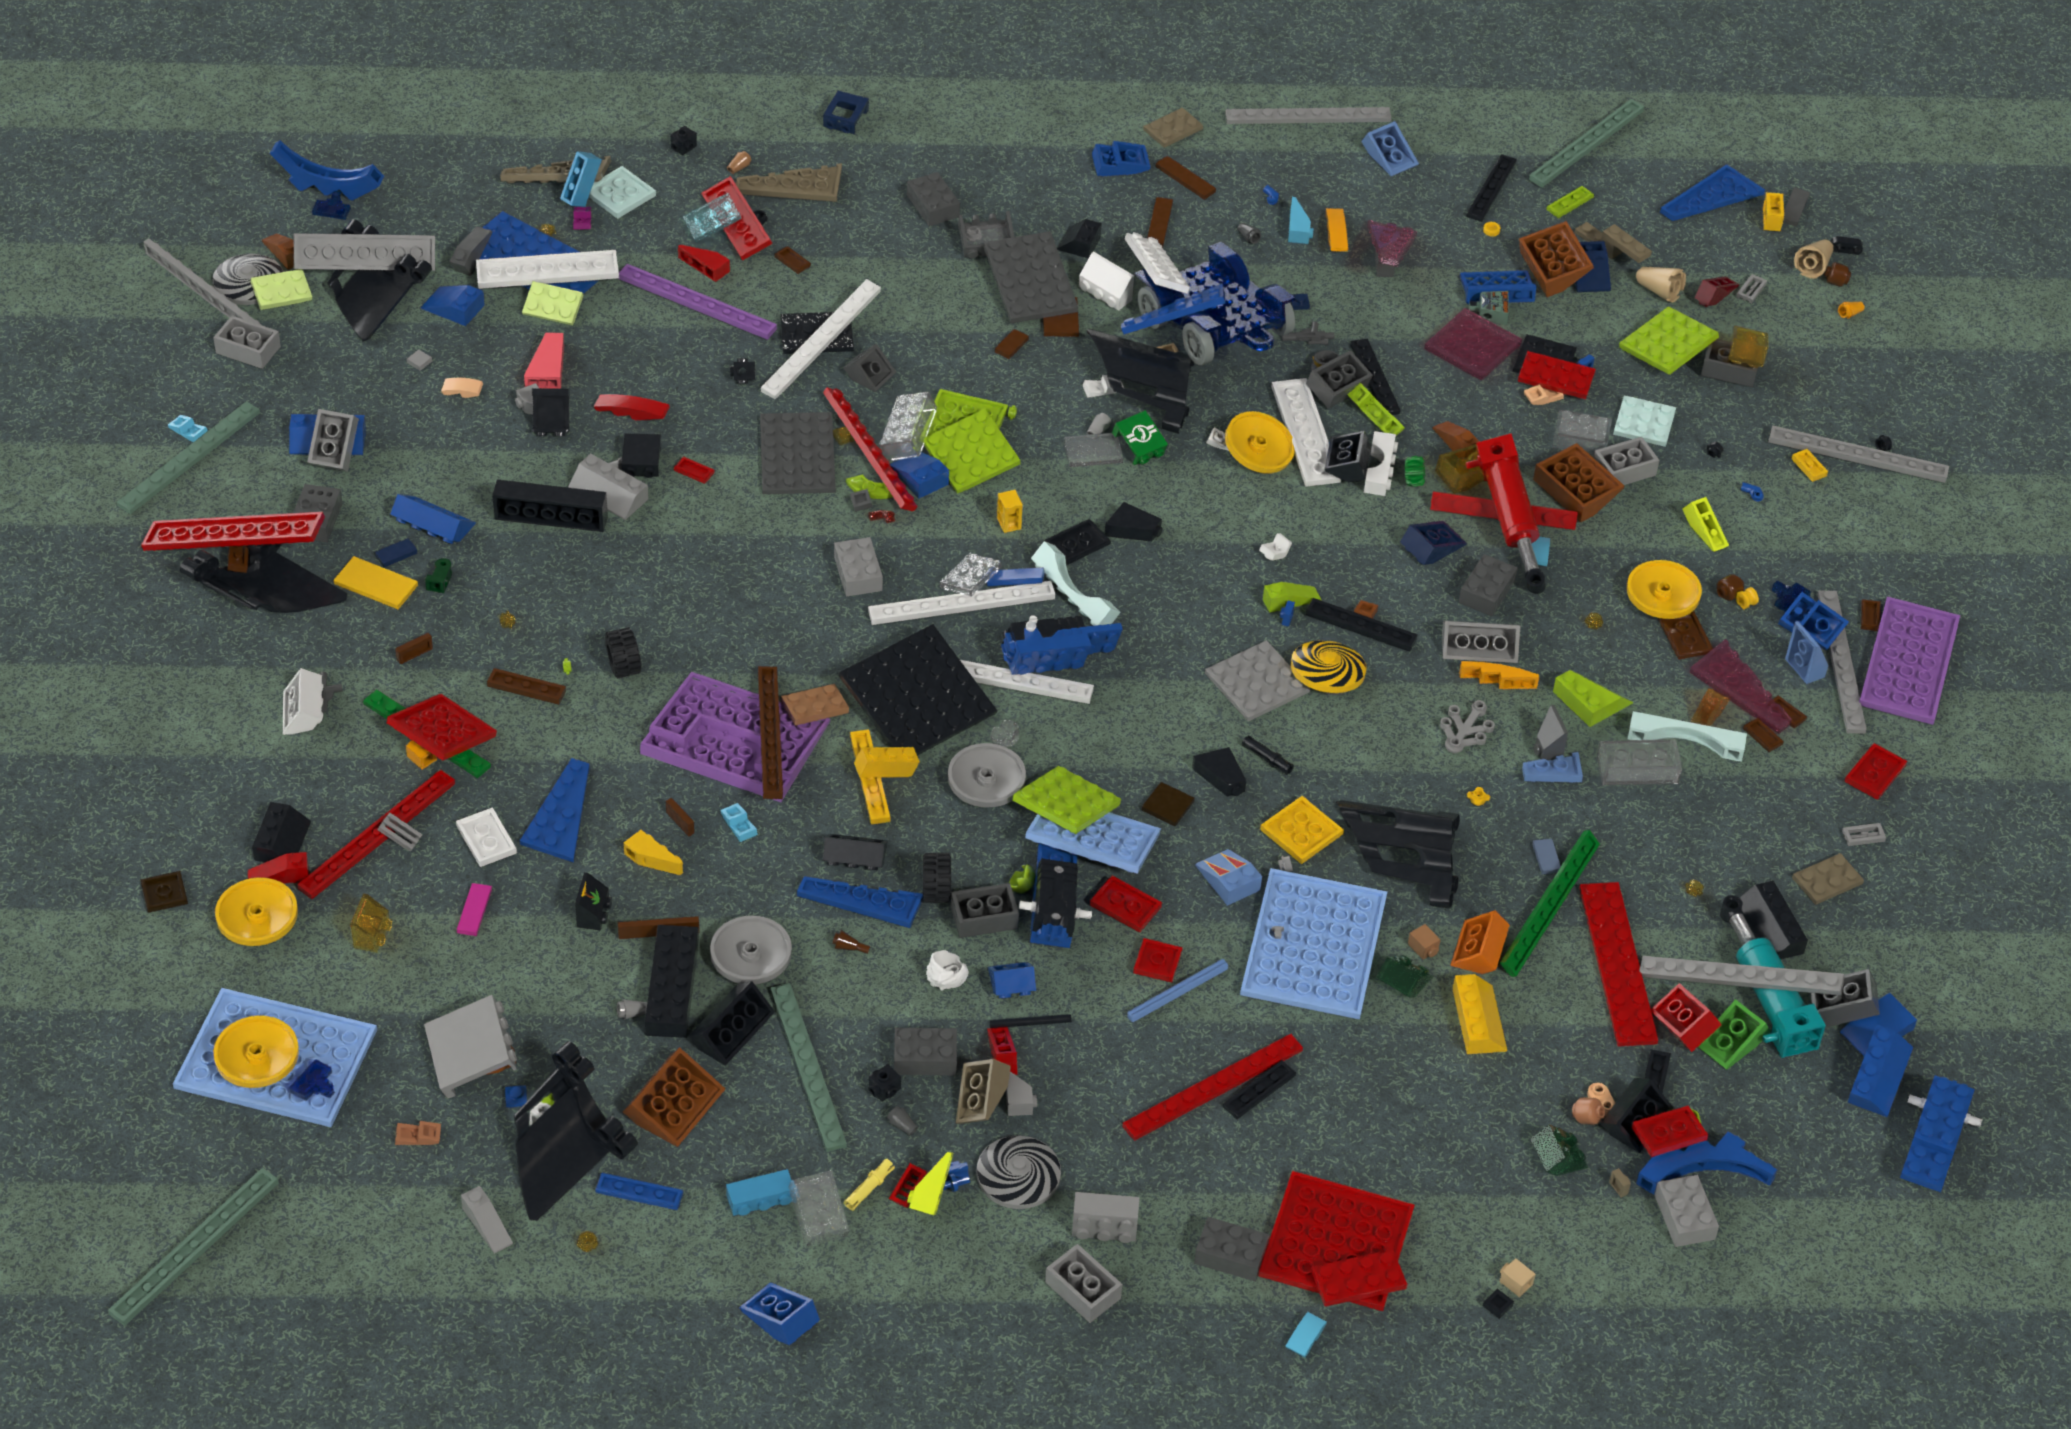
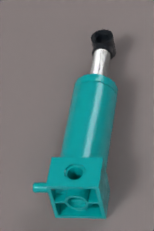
M1734 895L1726 896L1723 900L1720 917L1723 921L1732 925L1743 945L1736 954L1738 963L1741 965L1785 968L1771 941L1766 938H1755L1744 918L1742 900ZM1752 987L1772 1024L1771 1033L1763 1035V1041L1765 1043L1773 1041L1781 1058L1819 1049L1826 1025L1814 1004L1805 1005L1798 991Z

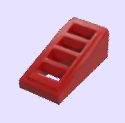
M910 1163L890 1195L889 1200L908 1208L910 1205L907 1202L909 1194L901 1189L904 1187L914 1191L915 1187L928 1172ZM914 1175L918 1177V1181L911 1178V1176ZM909 1181L915 1184V1186L912 1187L906 1183ZM898 1193L907 1197L906 1201L897 1198Z

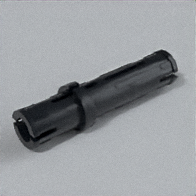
M1250 735L1243 739L1242 746L1266 760L1271 767L1278 768L1286 775L1292 772L1294 764L1285 760L1280 753L1273 752Z

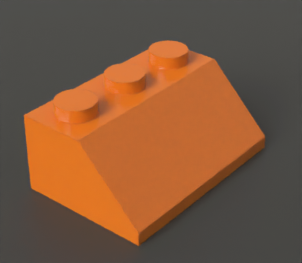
M1496 910L1464 920L1451 966L1479 974L1496 970L1510 925Z

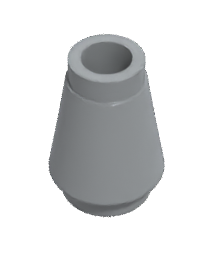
M1105 413L1096 415L1087 431V435L1095 439L1108 429L1111 423L1110 417Z
M624 999L621 1002H617L618 1018L626 1020L646 1014L647 1002Z

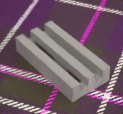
M1751 274L1738 291L1736 297H1741L1744 301L1748 300L1752 304L1766 286L1767 280ZM1755 280L1756 282L1751 286L1749 291L1746 294H1744L1745 290L1748 288L1751 282ZM1761 283L1759 287L1756 289V291L1753 293V295L1750 296L1754 289L1757 287V285Z
M390 812L377 829L408 851H412L422 837L421 833ZM385 825L396 831L397 834L386 828ZM400 836H403L404 838H406L407 840H409L410 842H412V844L408 843L407 841H405V840H404L403 838H401Z
M1880 823L1844 827L1842 830L1848 846L1886 841V835ZM1878 830V832L1868 833V831ZM1861 832V834L1850 835V833Z

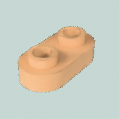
M1593 1083L1589 1086L1587 1095L1590 1098L1599 1099L1602 1106L1609 1107H1604V1119L1614 1106L1615 1101L1604 1084Z

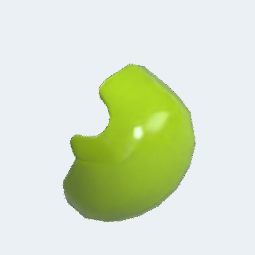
M1028 864L1026 866L1022 865L1024 871H1015L1009 881L1012 891L1023 894L1032 888L1036 876L1034 868Z

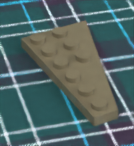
M604 156L605 160L601 161L594 182L602 180L611 163L610 156ZM573 160L551 163L549 167H542V164H539L530 169H527L525 166L506 168L500 174L501 181H506L507 183H514L516 181H523L524 183L540 181L541 183L549 181L566 182Z
M842 163L836 164V167L828 168L825 165L821 166V169L815 170L811 168L784 171V174L775 175L774 172L769 173V176L763 177L758 175L737 177L736 185L744 195L837 202Z

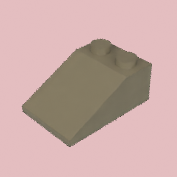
M995 1059L964 1063L956 1124L989 1120L1008 1087L1011 1066Z

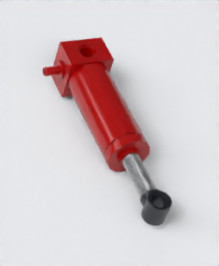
M1512 434L1477 442V459L1466 462V468L1480 467L1484 480L1488 483L1505 542L1511 548H1519L1526 571L1527 588L1531 593L1540 594L1546 588L1545 575L1538 567L1532 543L1539 538L1540 533L1521 475L1518 453ZM1533 581H1540L1537 584L1532 583Z

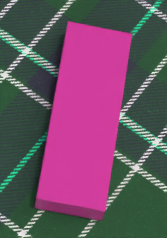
M472 883L457 927V933L477 936L492 892V886Z

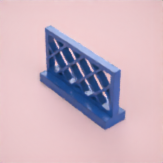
M1528 270L1460 272L1461 282L1466 294V304H1469V301H1479L1480 293L1491 291H1508L1509 303L1535 302L1536 285L1532 283Z

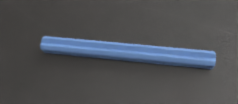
M1221 959L1127 1012L1128 1019L1131 1022H1135L1228 969L1227 962Z

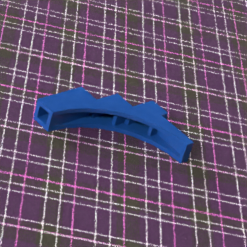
M281 140L274 144L270 152L273 158L291 175L289 181L299 191L315 185L326 196L340 190L349 200H355L378 188L384 178V175L373 164L364 168L345 170L313 163L292 151Z
M1728 1131L1715 1147L1708 1141H1703L1688 1146L1684 1152L1677 1149L1652 1157L1639 1172L1636 1184L1654 1195L1657 1183L1660 1181L1675 1179L1692 1172L1724 1170L1753 1177L1770 1186L1775 1179L1777 1169L1756 1157L1752 1152L1746 1151L1744 1149L1746 1142Z

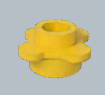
M1477 787L1474 791L1467 793V797L1476 806L1483 805L1485 801L1490 800V795L1486 794L1481 787Z

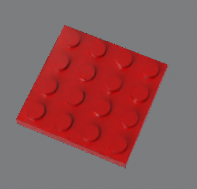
M438 694L387 717L386 722L442 761L496 737L497 733L496 729L443 694Z

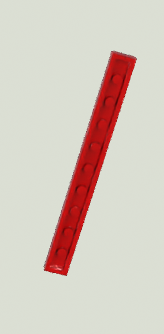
M827 387L823 392L900 508L915 511L918 506L914 502V497L908 493L905 484L900 481L898 474L891 468L890 462L883 456L882 450L877 447L874 438L868 434L867 428L860 422L859 416L852 410L851 404L845 400L843 393L839 389Z
M439 770L297 884L298 890L311 899L315 898L389 838L377 830L389 812L407 824L453 787L455 779L444 771ZM385 825V827L391 830L392 832H396L387 825Z
M1289 1034L1123 1122L1122 1127L1135 1141L1263 1073L1281 1060L1285 1061L1302 1052L1303 1047L1292 1034Z

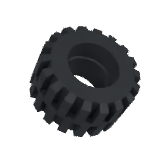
M630 627L606 632L605 645L609 663L615 677L619 679L640 674L641 659L639 649Z
M925 853L923 856V900L925 903H949L951 900V856L949 853Z

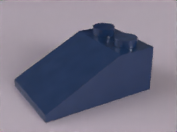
M1444 521L1412 524L1408 527L1400 541L1405 546V549L1417 558V561L1423 565L1433 564L1467 545Z

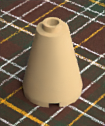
M1820 240L1800 248L1794 257L1795 268L1802 272L1800 273L1801 275L1810 279L1821 276L1826 271L1833 253L1832 243L1828 240Z
M1642 267L1637 271L1636 279L1642 286L1668 302L1673 303L1680 297L1677 296L1680 290H1684L1686 274L1682 272L1684 270L1679 268Z

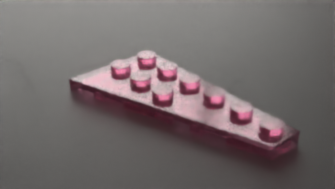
M1368 220L1367 228H1369V233L1372 234L1371 239L1374 247H1376V252H1378L1380 263L1398 267L1415 241L1417 231H1413L1410 227L1400 228L1393 223L1383 224Z
M1727 639L1722 641L1690 668L1691 674L1753 717L1759 718L1776 733L1780 734L1791 724L1792 719L1780 704L1775 703L1771 698L1772 694L1762 687V682L1746 663L1739 659V654L1736 650L1733 651L1730 648Z

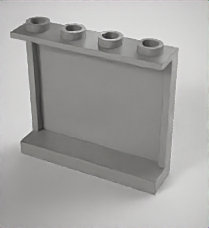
M493 995L424 1024L439 1087L447 1098L456 1096L454 1088L506 1065H510L514 1071L517 1070L515 1064L517 1056L514 1050L511 1049L513 1041L506 1030L509 1026L507 1020L502 1015L504 1007L501 1001H496Z

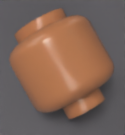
M1582 1097L1574 1103L1572 1114L1580 1124L1595 1125L1604 1117L1605 1108L1597 1098Z

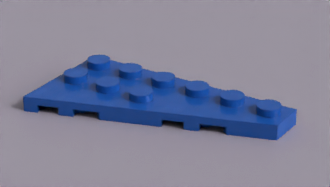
M1725 165L1662 206L1660 213L1671 221H1675L1764 195L1765 189L1729 165Z
M1223 284L1195 293L1187 298L1176 299L1172 304L1145 313L1139 317L1124 320V323H1121L1123 335L1225 304Z
M571 758L520 839V845L574 863L590 768L589 763Z

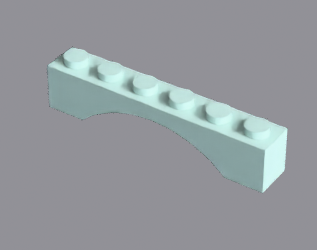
M1044 541L1031 559L1036 563L1035 567H1044V572L1047 574L1046 578L1058 586L1057 589L1062 594H1066L1069 597L1068 601L1080 608L1079 612L1082 615L1091 619L1090 623L1093 626L1112 624L1121 613L1110 601L1100 597H1087L1076 588L1068 574L1065 555L1055 545Z
M1634 711L1628 733V740L1644 743L1663 738L1691 740L1707 746L1722 758L1742 761L1747 733Z

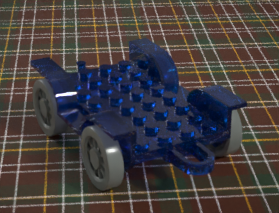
M1223 242L1208 246L1209 262H1203L1198 266L1189 267L1180 272L1190 287L1188 293L1156 285L1145 269L1135 272V276L1147 285L1138 292V304L1142 315L1172 304L1176 299L1187 298L1195 293L1223 284L1225 304L1170 320L1183 331L1182 336L1185 349L1191 360L1199 366L1212 362L1214 353L1222 346L1238 340L1257 351L1269 350L1274 346L1273 335L1267 331L1268 329H1272L1277 335L1283 336L1291 333L1295 328V314L1290 303L1295 301V297L1278 284L1259 288L1252 283L1242 258ZM1168 321L1150 327L1158 329L1166 326ZM1259 337L1265 342H1257L1254 338Z

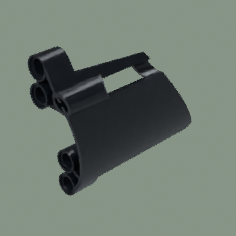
M353 219L342 230L341 234L379 235V232L370 225L363 228L359 221ZM404 254L394 266V270H357L342 288L338 278L344 270L336 269L327 284L334 293L339 309L357 336L364 342L373 336L413 284L422 283L432 271V266L425 260L416 262L412 255Z
M1087 329V333L1095 343L1104 362L1108 382L1113 391L1166 410L1162 429L1179 434V429L1183 427L1185 417H1188L1189 406H1186L1189 371L1191 372V366H1194V362L1189 355L1181 352H1171L1093 329ZM1121 379L1153 387L1157 391L1153 396L1125 389L1122 387Z
M282 543L246 545L250 549L246 573L227 570L228 566L219 568V559L204 550H199L193 560L186 558L180 566V572L254 610L263 607L270 612H301L347 601L346 592L278 554L277 551ZM234 590L248 599L243 600L229 591Z
M567 1041L552 1055L557 1070L514 1115V1124L517 1127L515 1145L523 1201L529 1220L537 1221L607 1153L610 1152L617 1158L624 1159L638 1145L637 1139L630 1132L623 1130L622 1123L616 1117L610 1116L606 1119L598 1108L584 1082L594 1071V1066L589 1059L580 1056L578 1047L570 1041ZM550 1091L554 1098V1104L529 1126L527 1111Z

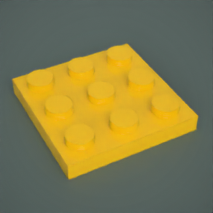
M1303 796L1260 826V830L1300 864H1303L1343 835L1344 829Z

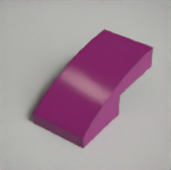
M574 207L573 229H591V207Z

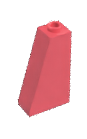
M545 333L524 374L525 387L536 383L539 388L561 389L564 333Z

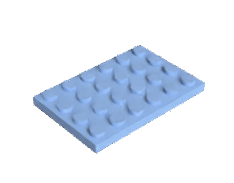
M1109 812L1079 833L1074 834L1037 814L1026 831L1025 838L1035 843H1042L1054 849H1061L1073 855H1080L1092 861H1099L1108 866H1115L1127 872L1138 874L1155 844L1161 828Z

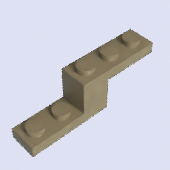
M1586 222L1577 227L1574 232L1587 242L1604 241L1610 259L1624 252L1636 262L1641 263L1649 258L1652 253L1650 249L1615 224L1600 232Z

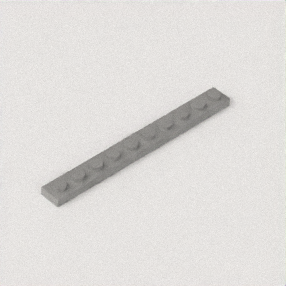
M1390 107L1225 109L1227 124L1391 122Z
M150 239L144 241L145 254L228 318L235 316L261 325L259 321L250 317L246 311H242L235 303L228 300L224 294H220L212 285L207 284L202 277H198L190 268L185 267L180 260H176L168 251L163 250L158 243H154Z
M1773 425L1768 441L1773 444L1800 450L1808 449L1813 453L1946 483L1949 470L1948 465Z
M1818 591L1819 601L1842 616L1837 591ZM1844 628L1829 647L1846 732L1866 733V724L1862 706L1859 703L1860 696Z
M1643 956L1640 966V973H1642V977L1832 995H1842L1845 979L1842 973Z

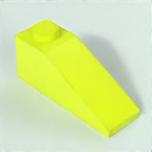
M1707 497L1693 501L1682 509L1689 525L1713 552L1729 546Z
M947 1152L920 1181L914 1191H910L907 1201L910 1203L909 1208L936 1215L954 1153Z

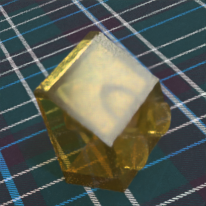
M365 893L362 895L350 924L354 948L377 953L379 947L384 946L386 931H390L392 926L389 910Z

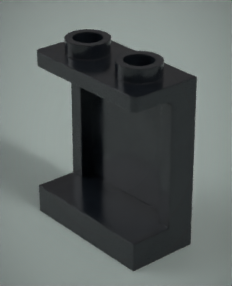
M532 388V432H536V436H547V432H554V436H565V432H570V389Z
M625 433L622 471L632 477H659L661 434Z

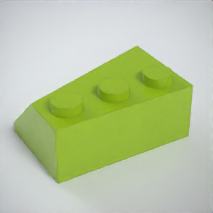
M1572 670L1555 678L1553 692L1589 727L1633 704L1632 701Z

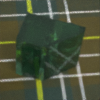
M1395 955L1387 956L1376 978L1409 998H1415L1433 976L1428 973L1429 970L1421 965L1417 967L1412 964L1413 960L1409 957Z
M1549 1124L1530 1138L1546 1172L1559 1176L1589 1168L1585 1161L1586 1156L1577 1145L1578 1140L1574 1134Z

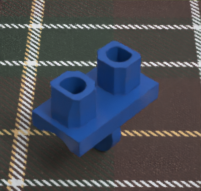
M951 1162L943 1190L951 1188L953 1192L958 1191V1186L970 1183L966 1162Z

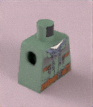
M1508 291L1480 293L1479 301H1469V311L1479 312V320L1507 325L1509 315Z

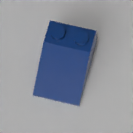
M469 285L440 286L421 306V309L466 326L485 306L484 293L482 290Z
M920 451L890 464L891 468L898 474V477L918 499L949 485V470L939 459Z
M771 1282L740 1306V1310L771 1337L787 1345L794 1343L820 1320L812 1299Z

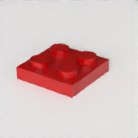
M1144 938L1133 973L1172 983L1183 947Z

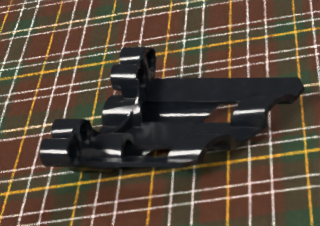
M1345 800L1336 801L1346 825L1352 829L1356 837L1360 852L1368 863L1371 872L1431 885L1430 906L1447 909L1452 907L1453 897L1457 892L1459 884L1458 876H1453L1452 857L1455 831L1458 830L1460 823L1459 814L1442 811L1434 814ZM1359 813L1393 817L1395 822L1393 825L1362 821ZM1377 844L1417 850L1420 854V861L1413 865L1383 860L1378 851Z

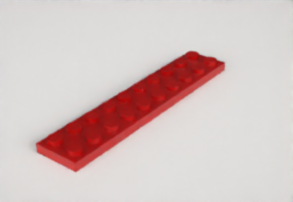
M323 512L153 521L141 546L144 551L309 543L314 542L325 516Z
M1619 882L1580 884L1579 890L1617 1047L1658 1044V1037L1642 973H1640V965Z

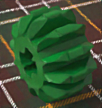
M1407 457L1405 461V478L1408 486L1418 487L1423 486L1425 483V464L1422 457Z

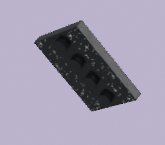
M834 312L780 314L783 354H794ZM852 323L823 352L854 351Z

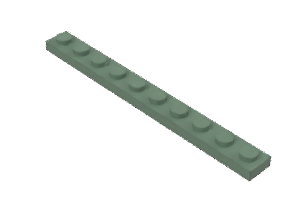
M1630 99L1531 173L1529 180L1541 188L1641 114L1644 111V106Z
M247 401L118 500L117 506L132 514L260 414V409Z
M791 984L771 987L770 992L826 1152L846 1148L847 1143Z
M261 1168L109 1308V1315L123 1326H126L279 1184L278 1178L264 1168Z

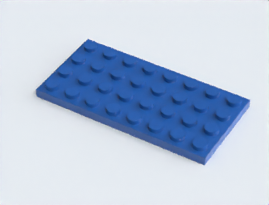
M502 211L483 227L484 229L491 230L492 235L479 260L577 253L579 251ZM599 280L548 283V285L575 290L584 294ZM523 285V287L530 290L531 285Z

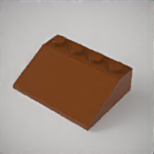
M1567 221L1519 238L1520 253L1546 297L1563 292L1594 268Z
M1577 443L1536 464L1533 478L1539 486L1566 510L1578 511L1577 520L1580 523L1598 513L1625 487Z
M679 1047L662 1064L624 1109L623 1113L636 1125L678 1147L726 1088Z

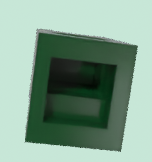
M441 558L435 562L433 575L427 574L425 579L427 591L445 593L452 576L451 561L449 559Z

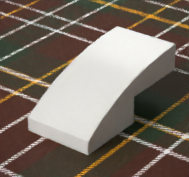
M1103 375L1101 381L1084 380L1083 388L1087 398L1117 393L1110 387L1107 375Z

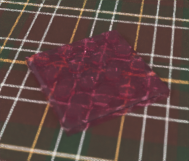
M1464 308L1425 343L1424 349L1482 381L1522 344V339Z

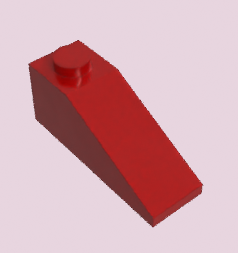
M685 245L678 246V258L713 281H718L730 272V260L720 253Z
M307 852L284 854L248 870V879L269 878L283 884L301 882L309 875Z
M1008 1027L988 1028L987 1032L992 1059L1011 1066L1010 1072L1018 1075L1017 1052Z

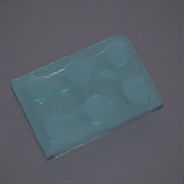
M729 193L683 216L696 243L742 219Z

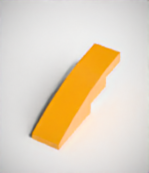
M1326 208L1330 250L1348 251L1343 209Z
M1461 661L1459 671L1460 678H1479L1480 684L1499 683V689H1537L1539 674L1495 663Z

